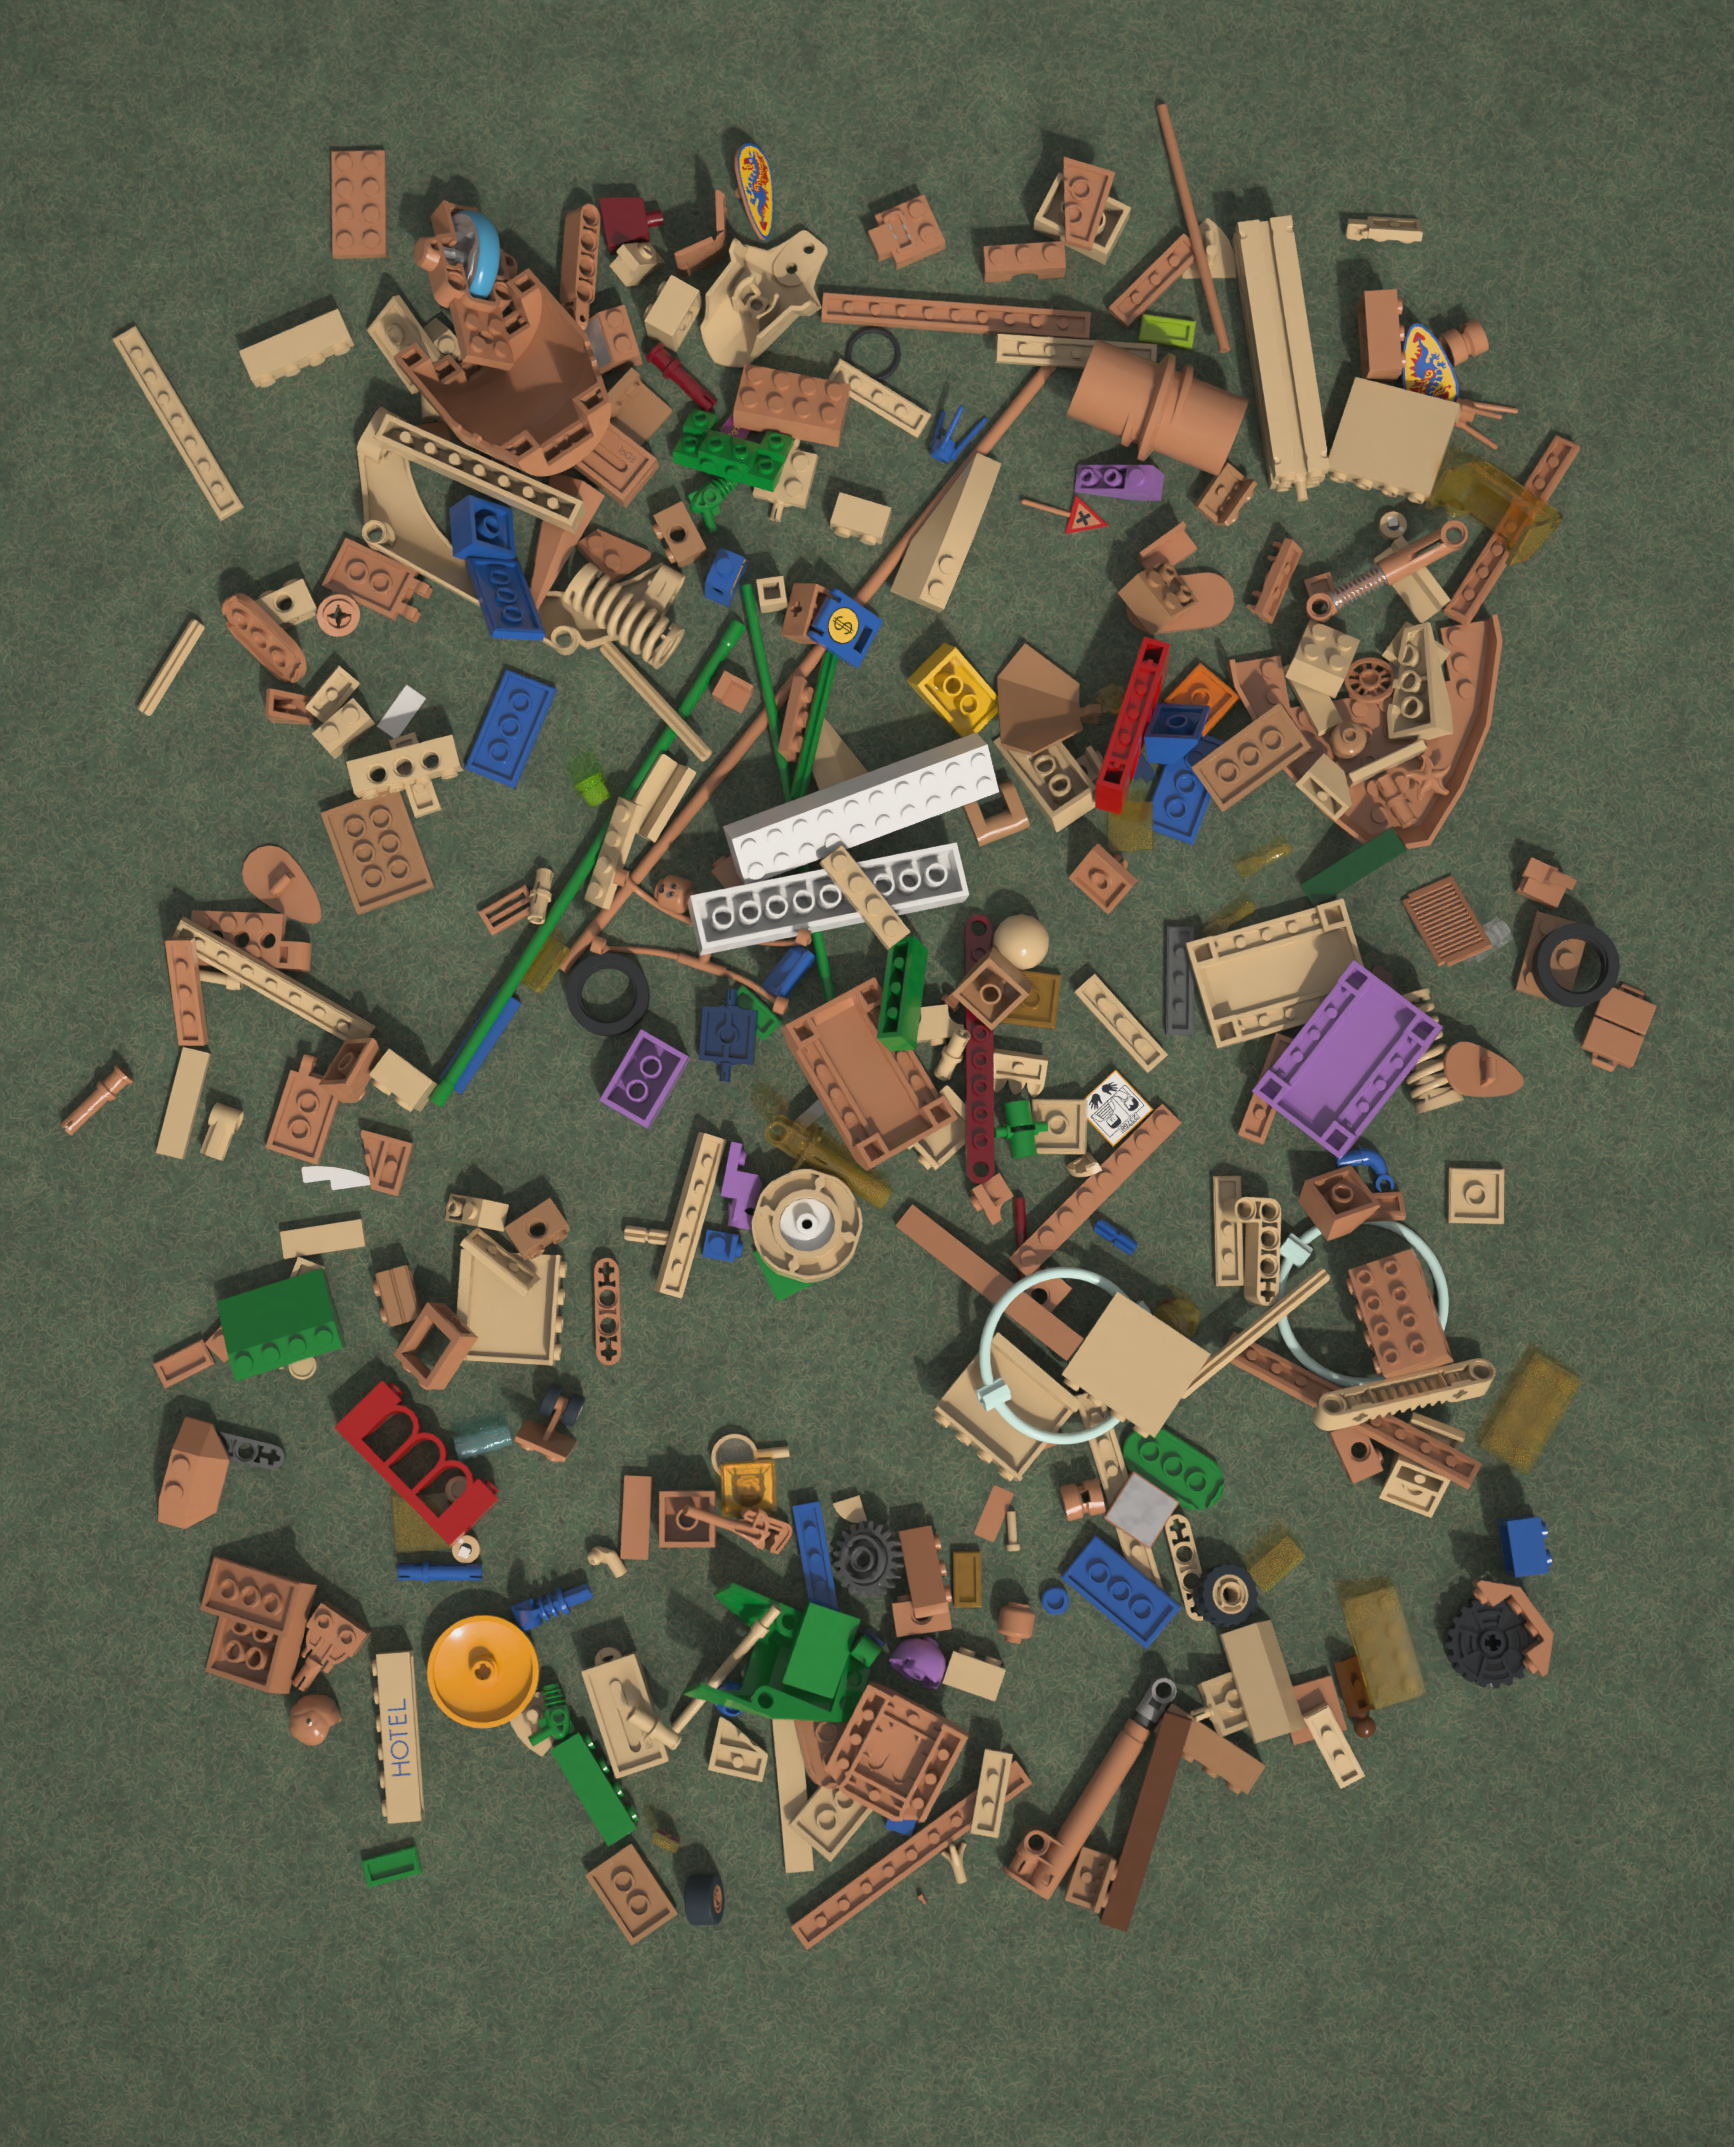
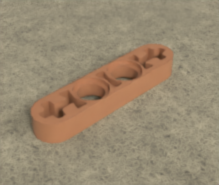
M603 1258L596 1263L594 1268L596 1354L601 1363L613 1365L620 1360L622 1355L620 1269L617 1262L613 1259ZM606 1262H609V1266L615 1269L614 1273L609 1275V1282L615 1281V1287L608 1285L599 1287V1281L605 1282V1275L600 1273L599 1270L605 1266ZM611 1290L614 1292L616 1298L612 1305L605 1306L601 1303L600 1295L603 1291ZM611 1317L615 1320L616 1329L612 1333H605L601 1329V1322L604 1318ZM601 1336L608 1338L617 1336V1342L611 1341V1348L617 1351V1355L612 1356L611 1361H607V1357L602 1356V1350L607 1348V1341L601 1342Z

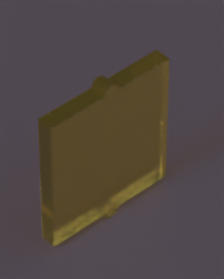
M1129 800L1125 803L1122 815L1108 812L1109 852L1128 851L1129 853H1134L1137 850H1154L1153 802L1134 803Z

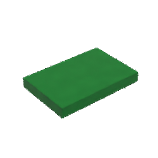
M807 1601L780 1682L833 1699L861 1619Z

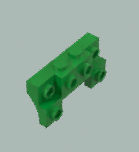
M693 408L683 425V435L673 450V463L774 492L780 481L788 454L793 446V437L768 430L761 444L714 431L718 424V415Z

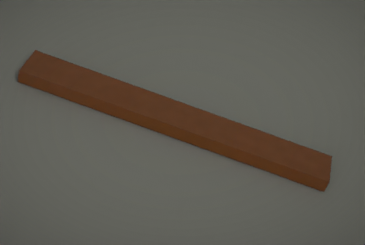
M1166 1710L1164 1712L1119 1858L1118 1872L1114 1881H1112L1109 1899L1103 1910L1100 1924L1125 1932L1128 1930L1192 1723L1191 1718Z

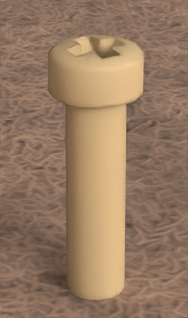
M1016 1511L1007 1512L1009 1545H1006V1550L1019 1551L1020 1544L1017 1543Z

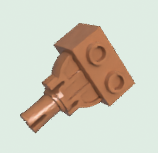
M327 1600L322 1602L306 1624L309 1630L306 1636V1648L301 1656L303 1658L308 1656V1658L291 1683L297 1687L305 1678L299 1689L307 1692L309 1686L324 1666L323 1671L329 1673L335 1664L343 1662L349 1656H355L372 1631Z

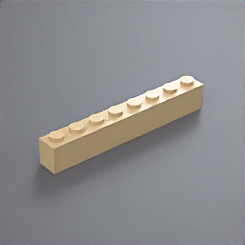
M386 414L375 436L380 447L571 533L576 534L587 511L584 502L389 414Z

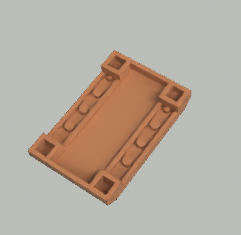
M875 977L786 1024L782 1028L790 1051L853 1158L866 1171L958 1119L945 1095L940 1097L913 1050L891 1052L877 1039L883 990Z

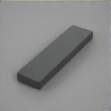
M1167 926L1166 1035H1194V974L1185 944L1194 941L1195 926Z

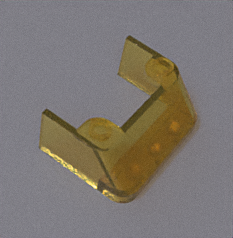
M1474 461L1445 469L1425 505L1429 510L1443 506L1446 508L1445 511L1453 517L1471 515L1508 541L1506 550L1509 552V556L1505 562L1508 566L1529 560L1558 528L1563 519V515L1557 509L1493 465L1484 461Z

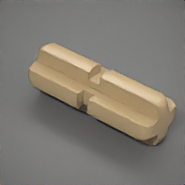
M627 1225L624 1230L625 1240L644 1243L648 1241V1243L667 1246L670 1231L651 1228L647 1230V1228Z

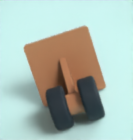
M551 1383L543 1396L538 1410L540 1414L551 1417L553 1412L556 1411L548 1428L527 1419L516 1433L514 1441L518 1442L526 1450H536L543 1453L551 1461L565 1462L577 1441L555 1431L562 1414L561 1422L573 1427L579 1418L586 1398L577 1393H573L570 1399L561 1396L563 1388L555 1383Z

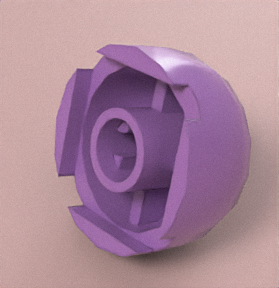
M924 1637V1639H906L897 1646L889 1659V1662H892L891 1667L901 1676L913 1682V1678L923 1681L921 1687L931 1690L938 1688L943 1679L946 1666L944 1655L938 1649L939 1644L929 1637Z

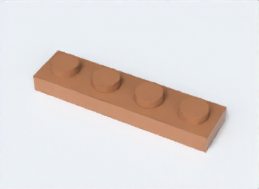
M1183 233L1108 308V311L1126 329L1196 261L1191 239Z
M170 937L165 940L178 1044L179 1046H204L208 1043L195 937Z
M1278 1033L1275 1034L1256 1085L1266 1072L1274 1066L1294 1039ZM1253 1093L1237 1136L1263 1145L1276 1110Z

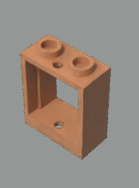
M427 1302L397 1348L394 1356L401 1362L403 1369L412 1373L418 1379L417 1383L426 1390H444L478 1337L445 1303ZM436 1325L451 1342L431 1371L416 1356V1353Z

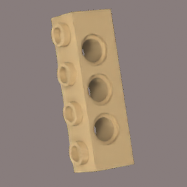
M453 735L346 762L354 794L358 798L362 797L363 800L376 798L379 796V792L389 790V793L400 792L405 789L406 785L414 783L416 786L427 785L431 783V779L442 777V779L454 778L458 776L457 772L464 771L456 739ZM431 756H437L439 758L437 766L427 768L426 760ZM404 763H411V772L407 775H401L399 773L400 766ZM377 770H385L386 776L382 781H373V774Z

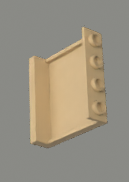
M1355 377L1328 457L1330 469L1327 476H1330L1331 480L1338 483H1345V481L1356 483L1357 487L1364 490H1371V488L1379 489L1387 496L1408 497L1409 501L1417 504H1423V502L1431 503V494L1454 425L1458 423L1461 414L1460 404Z
M461 1249L457 1316L478 1337L464 1360L555 1366L556 1360L561 1359V1344H557V1333H562L563 1316H559V1305H564L565 1289H560L561 1278H566L567 1261H562L563 1256L541 1254L535 1259L528 1258L524 1261L519 1253H510L540 1277L537 1285L523 1297L467 1250Z
M1117 1291L1066 1369L1062 1372V1375L1066 1377L1063 1382L1075 1391H1078L1081 1387L1089 1393L1086 1398L1099 1407L1102 1403L1112 1409L1110 1414L1121 1422L1128 1419L1134 1423L1133 1430L1143 1437L1147 1438L1150 1434L1155 1438L1210 1356V1353Z
M999 1332L993 1334L990 1350L991 1371L993 1379L1001 1377L1011 1392V1399L1006 1401L1005 1404L1016 1416L1029 1425L1044 1431L1057 1433L1070 1415L1080 1408L1082 1403ZM978 1352L931 1411L936 1414L934 1419L945 1428L950 1426L957 1432L955 1437L966 1446L972 1444L978 1450L977 1456L984 1462L990 1464L992 1461L1000 1469L997 1472L1009 1482L1012 1479L1015 1482L1021 1481L1023 1478L1021 1476L1048 1443L1028 1437L1016 1430L999 1414L996 1408L989 1411L984 1410L975 1392V1389L984 1385L980 1372Z

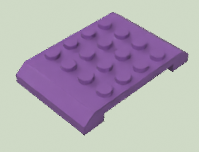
M1355 960L1352 961L1338 979L1336 986L1274 1066L1266 1072L1252 1090L1253 1093L1339 1159L1353 1146L1443 1029L1440 1024Z

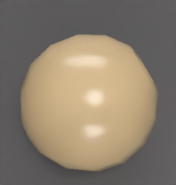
M1024 914L1010 916L1002 921L994 932L993 947L1018 970L1035 967L1043 961L1048 952L1049 936L1047 930L1033 916Z

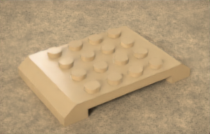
M1343 898L1318 905L1315 908L1185 944L1216 1049L1306 1024L1336 986L1338 979L1353 960L1364 967Z

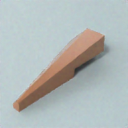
M559 474L549 476V486L583 501L587 511L576 534L545 520L541 522L534 559V573L530 582V592L537 610L605 495L584 481Z

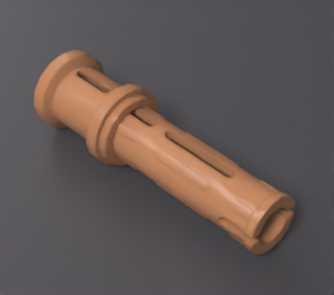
M116 1064L113 1067L114 1071L103 1081L99 1080L96 1085L97 1089L66 1119L60 1122L61 1127H65V1131L72 1136L108 1100H115L117 1098L116 1094L127 1084L134 1082L129 1073L120 1065Z

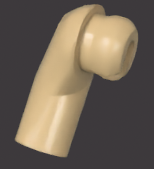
M596 1546L587 1555V1559L592 1565H598L600 1562L608 1564L615 1578L627 1572L620 1557L612 1549Z

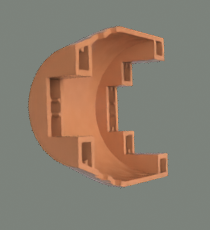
M528 268L506 282L516 308L514 312L503 318L514 360V366L509 371L468 362L458 364L450 354L432 364L429 356L417 342H414L393 357L398 367L462 442L528 474L550 476L573 467L597 446L608 428L611 418V404L588 335Z

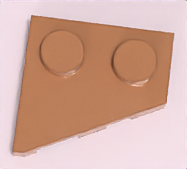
M599 529L576 544V549L583 557L603 572L601 576L607 574L611 577L610 586L651 558V553L648 550Z

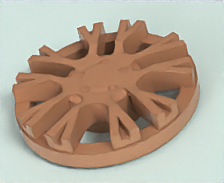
M1372 657L1362 658L1350 665L1344 684L1349 697H1352L1353 700H1358V703L1366 705V703L1376 702V704H1379V702L1382 703L1384 699H1388L1392 695L1394 690L1392 685L1396 676L1393 668L1387 662ZM1366 664H1371V669H1367ZM1378 665L1385 668L1380 673L1376 671ZM1359 666L1362 670L1361 674L1355 672L1354 669ZM1383 684H1389V685H1390L1388 689L1385 688V687H1382ZM1351 686H1359V688L1355 690L1351 688ZM1369 693H1372V694L1374 695V697H1366V696H1367Z

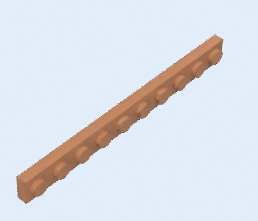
M823 293L821 322L1084 340H1089L1091 312L835 293Z
M1233 1332L1228 1342L1236 1337L1238 1333ZM1255 1342L1230 1361L1235 1366L1316 1408L1323 1394L1341 1389ZM1388 1413L1382 1418L1378 1415L1373 1420L1369 1418L1361 1424L1350 1426L1468 1490L1482 1465L1481 1462Z
M1016 1759L1011 1762L1004 1804L1032 1784V1781ZM978 1787L793 1923L791 1928L807 1950L969 1831L972 1825Z

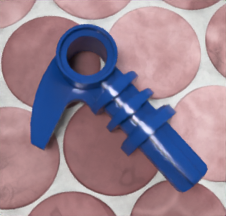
M585 1583L567 1591L559 1587L555 1590L556 1595L554 1596L550 1592L546 1594V1599L543 1596L537 1597L538 1602L533 1597L512 1605L511 1609L517 1625L524 1632L543 1624V1617L547 1621L551 1619V1614L554 1617L560 1616L559 1611L561 1610L565 1615L571 1613L570 1607L593 1598L589 1584Z

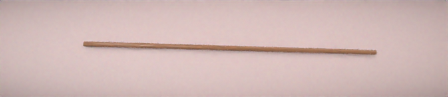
M1041 366L855 595L853 598L855 602L863 607L904 558L910 541L956 482L975 454L979 453L984 456L988 454L1057 367ZM819 644L812 648L774 695L777 712L789 700L793 676H803L806 679L822 659L823 654L827 652ZM766 707L630 873L629 877L634 884L638 886L768 726ZM620 886L617 889L610 909L602 908L557 963L556 966L566 974L590 946L594 937L599 935L633 891L629 887Z

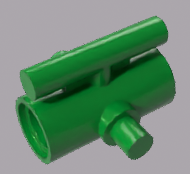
M1030 1100L1005 1103L1006 1123H1003V1126L994 1127V1137L1009 1139L1012 1159L1037 1155L1035 1136L1039 1132L1048 1131L1047 1121L1032 1119Z

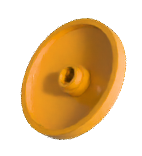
M494 1615L471 1616L450 1626L436 1641L429 1656L427 1668L429 1688L440 1709L454 1721L474 1728L496 1727L518 1716L532 1700L538 1686L540 1674L538 1655L528 1635L513 1622Z

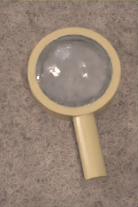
M729 1434L715 1444L711 1460L715 1471L722 1477V1463L758 1462V1460L790 1457L789 1446L757 1449L756 1445L748 1437L741 1434Z

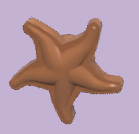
M1426 753L1421 756L1423 761L1421 770H1413L1404 774V778H1411L1417 782L1418 801H1421L1424 794L1429 790L1444 796L1449 793L1443 787L1441 779L1450 770L1451 765L1434 767Z

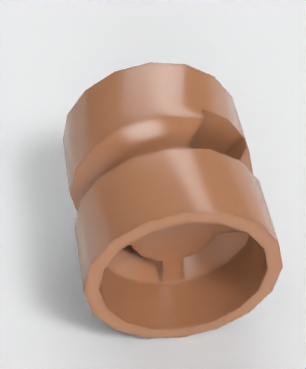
M1471 319L1461 324L1458 330L1452 328L1438 336V341L1452 367L1467 361L1468 355L1475 357L1489 349L1486 334L1476 319Z
M1098 1478L1082 1481L1081 1486H1077L1075 1483L1060 1486L1067 1521L1083 1518L1084 1513H1088L1090 1516L1106 1513ZM1081 1495H1088L1089 1502L1083 1504Z

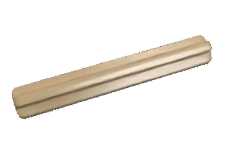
M194 619L190 620L139 703V711L148 716L152 715L204 630L203 624Z

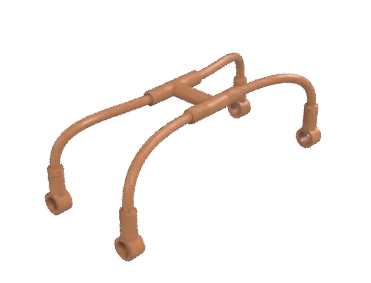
M621 868L616 870L613 884L629 887L654 907L693 927L691 917L661 908L658 900L631 881L629 871ZM800 927L796 939H779L760 943V945L807 946L812 940L811 930ZM595 936L592 941L590 951L600 955L609 952L662 956L675 959L678 963L714 975L727 976L752 988L774 1003L773 1012L784 1015L789 1009V999L781 996L775 997L748 978L727 970V967L710 962L712 953L699 955V958L682 952L678 954L654 948L607 946L606 939Z

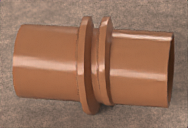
M1096 339L1066 416L1120 437L1121 445L1126 447L1132 442L1138 444L1137 459L1143 462L1155 451L1218 476L1232 447L1249 399L1194 378L1192 365L1186 364L1180 371L1175 370L1176 356L1169 352L1160 363Z

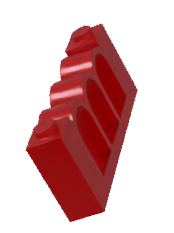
M1148 637L1143 638L1096 782L1095 808L1122 815L1139 756L1145 743L1144 736L1158 703L1168 672L1170 643Z
M382 1380L334 1428L447 1544L453 1547L500 1500L495 1495L499 1490L488 1479L485 1482L479 1478L475 1481L474 1474L470 1468L460 1461L448 1460V1449L444 1442L433 1434L422 1433L421 1421L417 1414L409 1408L401 1406L404 1403L400 1398L403 1392L393 1382L387 1385ZM397 1413L409 1415L413 1422L411 1436L395 1453L384 1461L365 1441L392 1415ZM425 1440L434 1441L440 1449L439 1462L411 1489L392 1470V1467L419 1442ZM460 1468L466 1474L467 1487L463 1494L438 1517L419 1495L446 1469Z

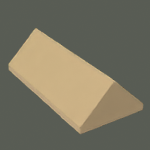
M1271 1620L1257 1622L1221 1634L1220 1638L1254 1744L1305 1729L1303 1717Z

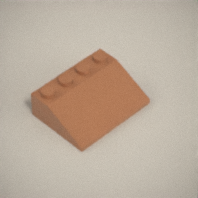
M281 1575L306 1583L292 1639L219 1616L205 1672L267 1693L289 1694L317 1585Z

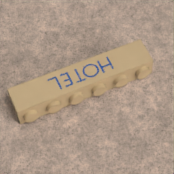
M413 1650L380 1652L376 1654V1659L372 1661L373 1676H378V1687L374 1689L375 1704H380V1715L376 1716L377 1732L382 1733V1743L378 1744L379 1760L384 1761V1771L380 1772L381 1788L386 1790V1799L382 1800V1813L384 1817L387 1816L388 1824L422 1821L425 1818L414 1654Z

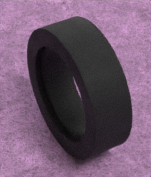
M1584 923L1567 924L1548 933L1538 944L1532 959L1533 977L1539 990L1552 1002L1565 1007H1582L1603 998L1615 985L1620 968L1617 949L1609 936L1597 927ZM1578 939L1585 941L1598 953L1601 962V972L1597 982L1586 991L1574 992L1567 990L1559 985L1552 975L1550 967L1552 953L1564 940Z
M602 953V955L596 954L586 958L574 969L567 984L566 998L571 1014L583 1028L593 1034L610 1037L625 1034L642 1021L649 1007L650 990L646 977L632 960L615 953ZM602 969H616L625 973L631 979L635 989V998L630 1010L623 1017L613 1021H602L592 1017L586 1011L582 1002V990L585 982L592 974Z

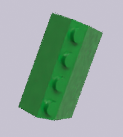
M323 1268L216 1302L227 1355L235 1381H242L347 1347Z

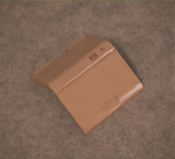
M720 190L715 192L716 239L713 241L711 236L674 254L679 277H687L722 261L728 253L726 223L728 213L725 207V194Z

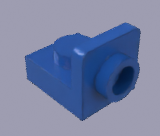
M707 1230L702 1257L735 1262L736 1257L741 1258L744 1241H739L740 1235Z

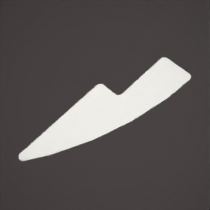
M324 1166L302 1167L304 1183L330 1180L332 1190L370 1185L368 1176L351 1170Z

